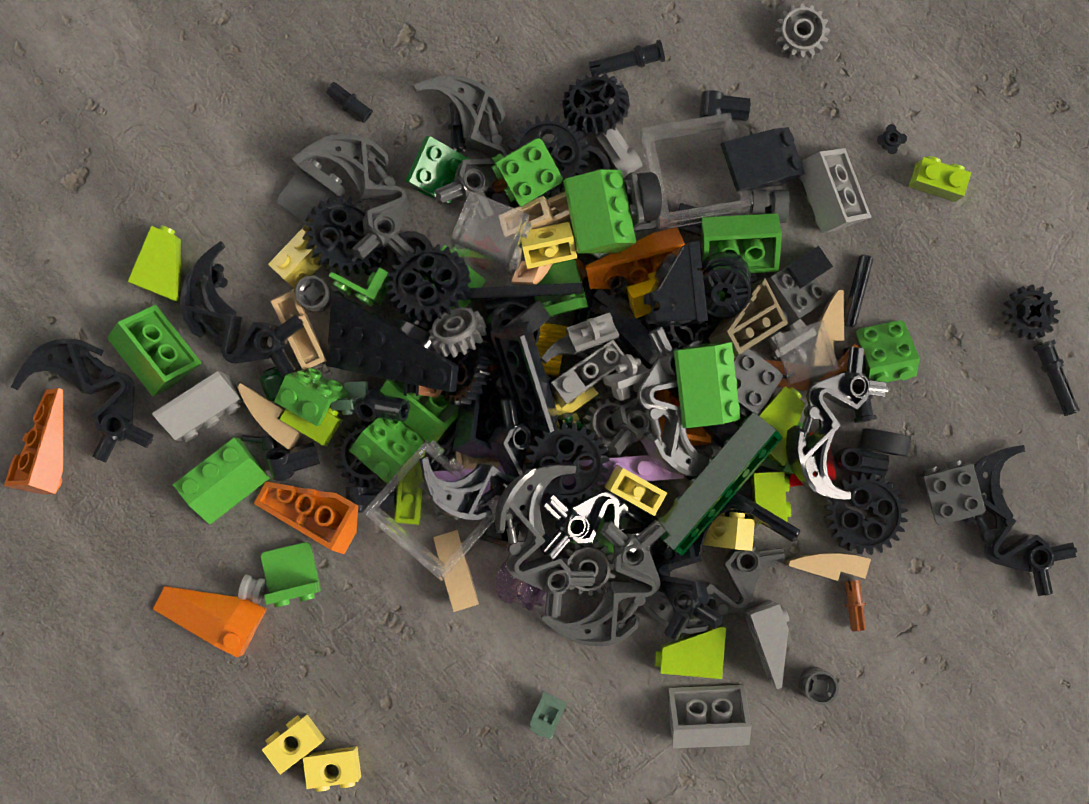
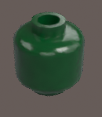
M276 366L263 371L264 375L260 378L262 389L269 401H275L284 380Z

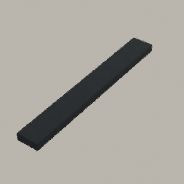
M620 301L609 311L615 328L619 333V338L648 369H651L658 353L648 335L650 333ZM678 386L667 388L680 403ZM733 421L725 424L702 426L721 448H723L724 442L739 430V427Z

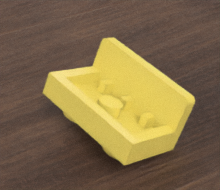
M302 229L268 264L294 289H296V285L301 279L306 276H312L320 267L317 265L320 258L310 257L313 249H305L309 241L303 240L302 237L306 231Z

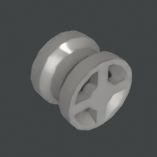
M245 574L239 588L238 599L245 600L248 598L253 603L259 604L264 594L266 579L260 578L256 580L251 575Z

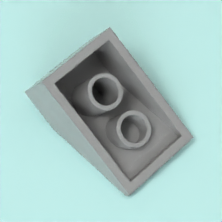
M771 600L748 608L743 613L768 683L779 689L782 688L789 630L786 622H789L790 619L786 608Z

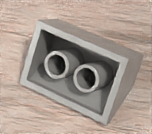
M846 148L820 151L802 160L805 174L800 176L799 179L803 182L807 193V200L812 206L816 217L815 221L821 233L836 231L871 218Z
M217 371L152 414L174 440L188 442L198 435L197 431L204 426L210 428L220 421L218 417L226 412L229 415L240 409V403L243 402V399L230 376Z
M745 685L668 689L673 749L750 745L752 726Z

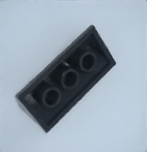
M527 321L493 329L490 331V335L510 397H515L518 421H522L529 428L548 433L553 432L558 419V412L530 322Z

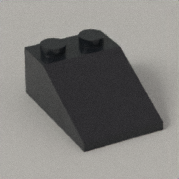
M789 127L775 128L720 144L736 192L784 185L805 174L802 160L794 143V136L790 132Z

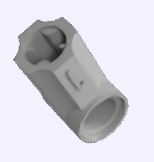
M617 128L615 131L608 129L606 135L602 132L597 137V141L610 159L613 170H622L623 178L643 166L638 154L632 147H628Z

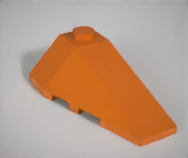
M678 227L652 233L636 241L637 243L621 253H611L586 265L590 289H610L609 283L616 276L625 277L630 285L648 281V274L656 272L668 254L685 245Z
M60 388L47 389L33 416L35 425L28 433H25L22 439L25 442V446L20 455H14L4 486L43 495L56 494L60 488L63 472V389Z
M164 586L153 610L237 658L244 655L267 610L265 607L253 603V601L247 598L241 600L238 599V596Z

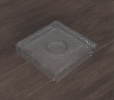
M824 321L774 336L789 385L839 369Z

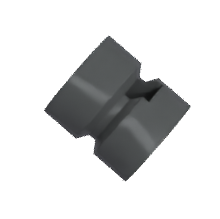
M763 189L751 190L749 215L778 213L780 223L787 222L789 214V192L787 190H773L771 194Z
M306 276L296 285V299L310 312H323L331 305L332 290L321 278Z
M811 667L806 669L800 676L799 688L801 693L813 703L826 705L837 697L839 692L838 682L826 670L819 667Z

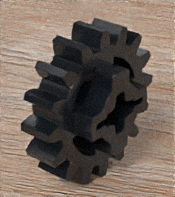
M1029 285L1027 289L1023 286L1017 289L1018 293L1012 292L1009 294L1012 300L1004 302V305L1009 308L1003 311L1002 314L1009 317L1004 323L1012 324L1011 333L1019 331L1018 338H1023L1027 335L1028 340H1033L1036 336L1038 338L1045 337V332L1049 333L1054 330L1051 324L1059 322L1058 319L1054 318V315L1059 314L1060 310L1054 309V305L1058 303V300L1051 301L1052 292L1044 294L1043 286L1035 290L1034 285ZM1032 296L1037 299L1035 301H1031L1029 298L1025 297ZM1035 307L1031 313L1032 317L1027 318L1031 312L1030 308ZM1027 324H1032L1034 327L1037 326L1038 328L1031 329L1025 326Z

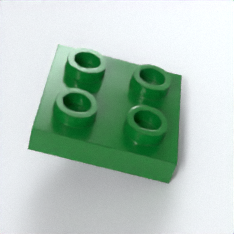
M425 136L405 182L414 186L418 192L436 198L435 190L453 183L457 166L463 160L470 159L431 136ZM449 200V201L444 202V203H445V204H451L452 200Z

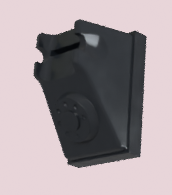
M690 242L672 251L659 265L654 276L656 282L651 291L643 297L644 304L651 307V312L645 315L648 324L694 325L708 320L703 272L698 271V269L702 268L699 242Z

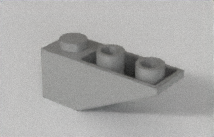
M611 340L549 384L552 396L561 408L601 381L604 376L616 370V366L620 365V359L624 354L615 341Z

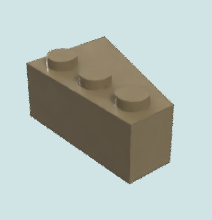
M766 278L751 284V298L747 307L735 316L723 318L708 338L710 343L732 342L733 354L736 356L788 324Z

